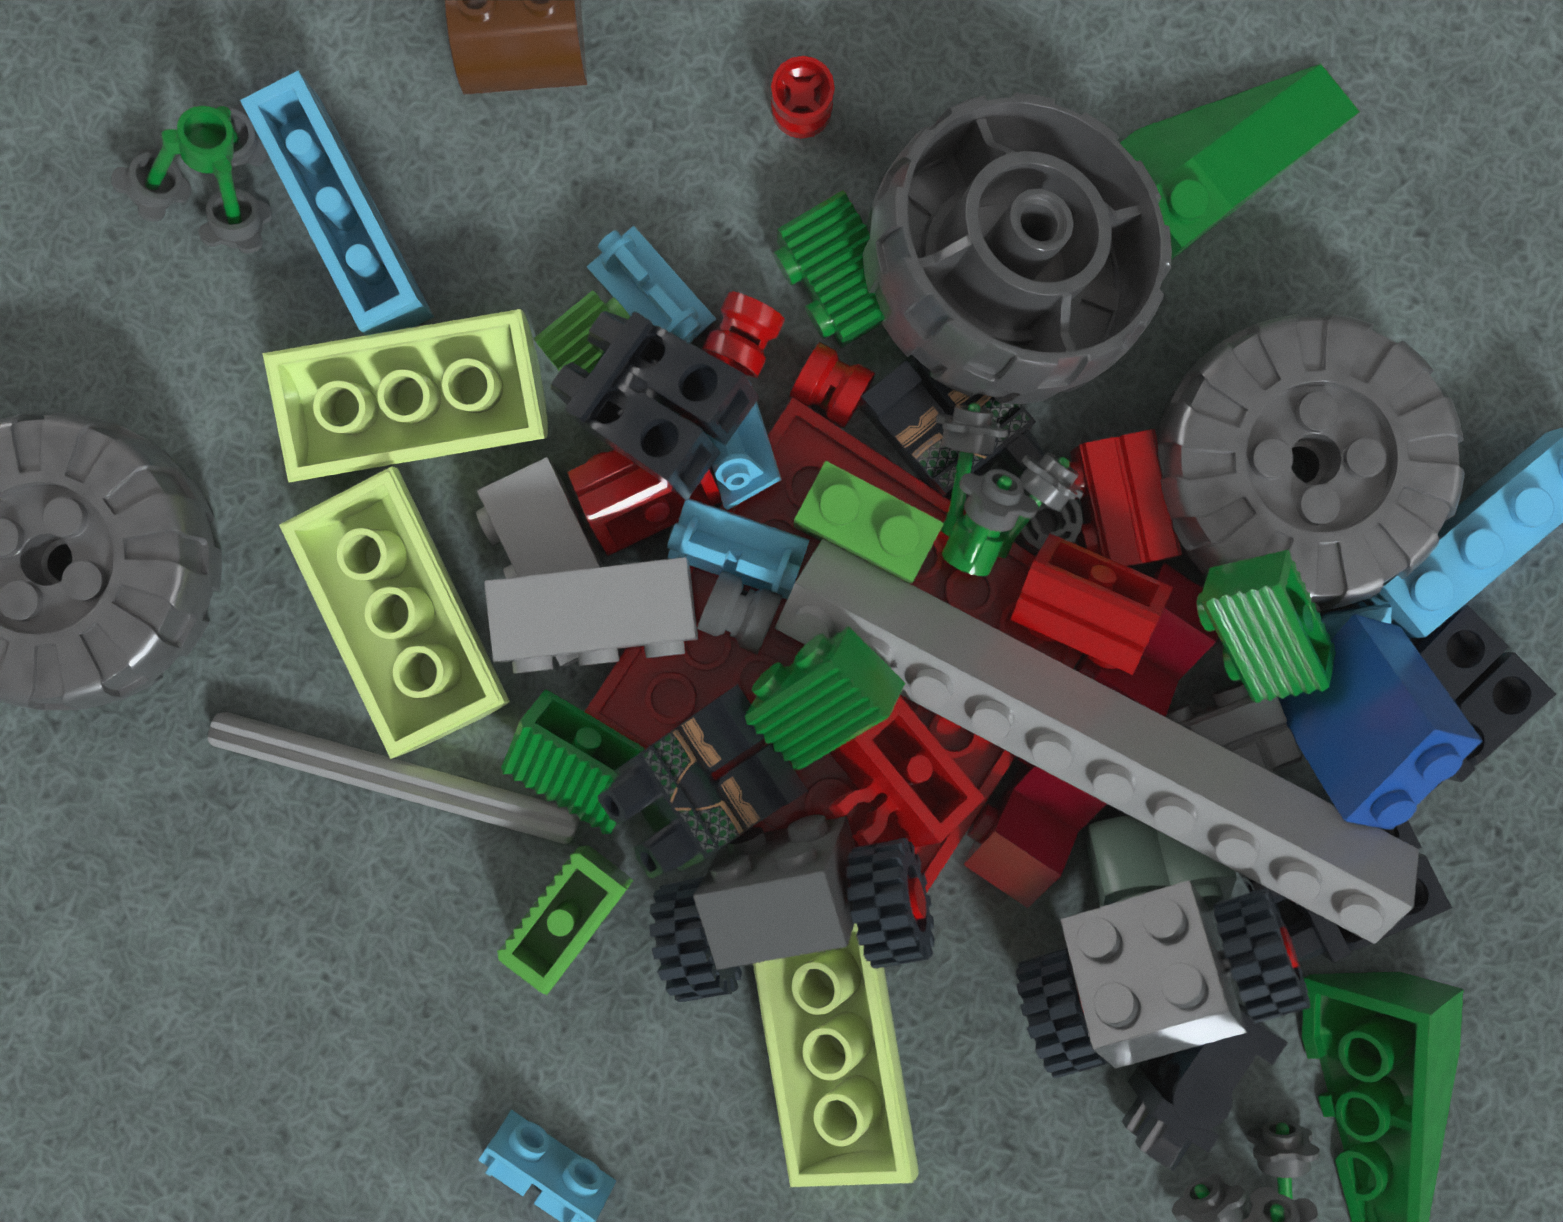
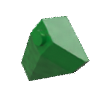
M1318 64L1139 128L1121 141L1120 144L1135 161L1141 160L1159 191L1161 200L1158 204L1164 225L1170 226L1172 261L1350 121L1360 111L1323 65Z
M1400 971L1310 974L1304 978L1311 1008L1303 1010L1302 1040L1307 1058L1320 1060L1328 1092L1321 1093L1318 1099L1323 1117H1335L1344 1151L1339 1154L1335 1162L1351 1221L1429 1222L1460 1053L1463 989Z

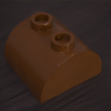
M445 0L450 48L455 72L463 94L587 85L581 0Z

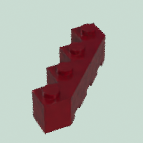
M1164 563L1152 578L1174 588L1134 674L1132 675L1119 668L1106 669L1093 663L1087 654L1081 659L1074 670L1166 717L1178 681L1216 643L1218 634L1216 630L1210 632L1205 630L1198 615L1197 597L1199 593L1203 592V588ZM1018 757L1017 760L1023 764L995 806L993 807L989 803L986 804L971 824L967 836L973 839L974 843L963 865L1026 908H1029L1062 875L1078 832L1107 803Z

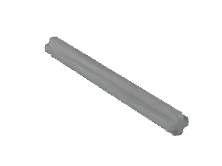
M229 712L217 713L211 722L208 732V742L218 748L558 843H570L577 831L579 817L576 814H569L567 807L558 808L555 803L394 758L390 759L387 756Z

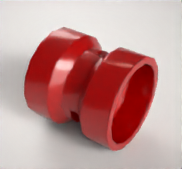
M808 56L792 57L780 64L773 74L771 83L772 117L778 128L790 137L799 139L814 137L822 132L830 122L835 86L833 75L825 64L816 58ZM796 108H801V109L808 108V110L800 111V110H797Z
M728 292L721 307L723 320L717 330L709 332L702 350L737 369L744 375L758 378L766 362L764 349L768 341L778 337L785 318L775 309L757 299L738 292Z
M819 342L802 368L789 397L795 398L806 406L813 404L819 406L826 411L828 420L845 428L857 409L861 396L866 393L875 372L861 364L850 366L839 360L835 349Z

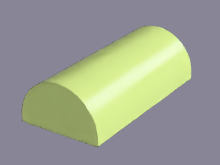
M521 309L263 353L288 482L545 439L548 435L547 410L538 357L527 318Z
M389 467L279 524L390 759L447 736L497 711L510 702L398 468Z
M857 923L854 925L847 947L753 963L790 1187L913 1183L919 1174L885 969H874L871 967L870 961H866L863 955L864 945L859 946L856 937L858 931Z

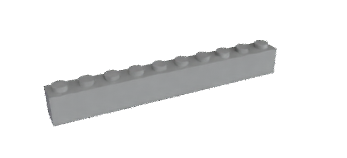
M824 539L821 540L795 582L775 626V629L806 645L818 634L823 633L828 639L833 638L838 632L841 633L849 626L906 683L900 695L1373 944H1376L1413 908L1419 849L1379 828L1345 822L1335 805Z

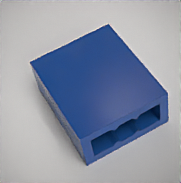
M1353 614L1331 639V643L1335 645L1336 654L1330 687L1323 692L1316 689L1310 694L1302 692L1296 697L1289 694L1284 699L1280 697L1278 699L1287 719V727L1291 729L1297 745L1345 822L1393 830L1396 826L1410 819L1416 811V806L1441 781L1453 776L1461 768L1463 760L1483 740L1400 626Z

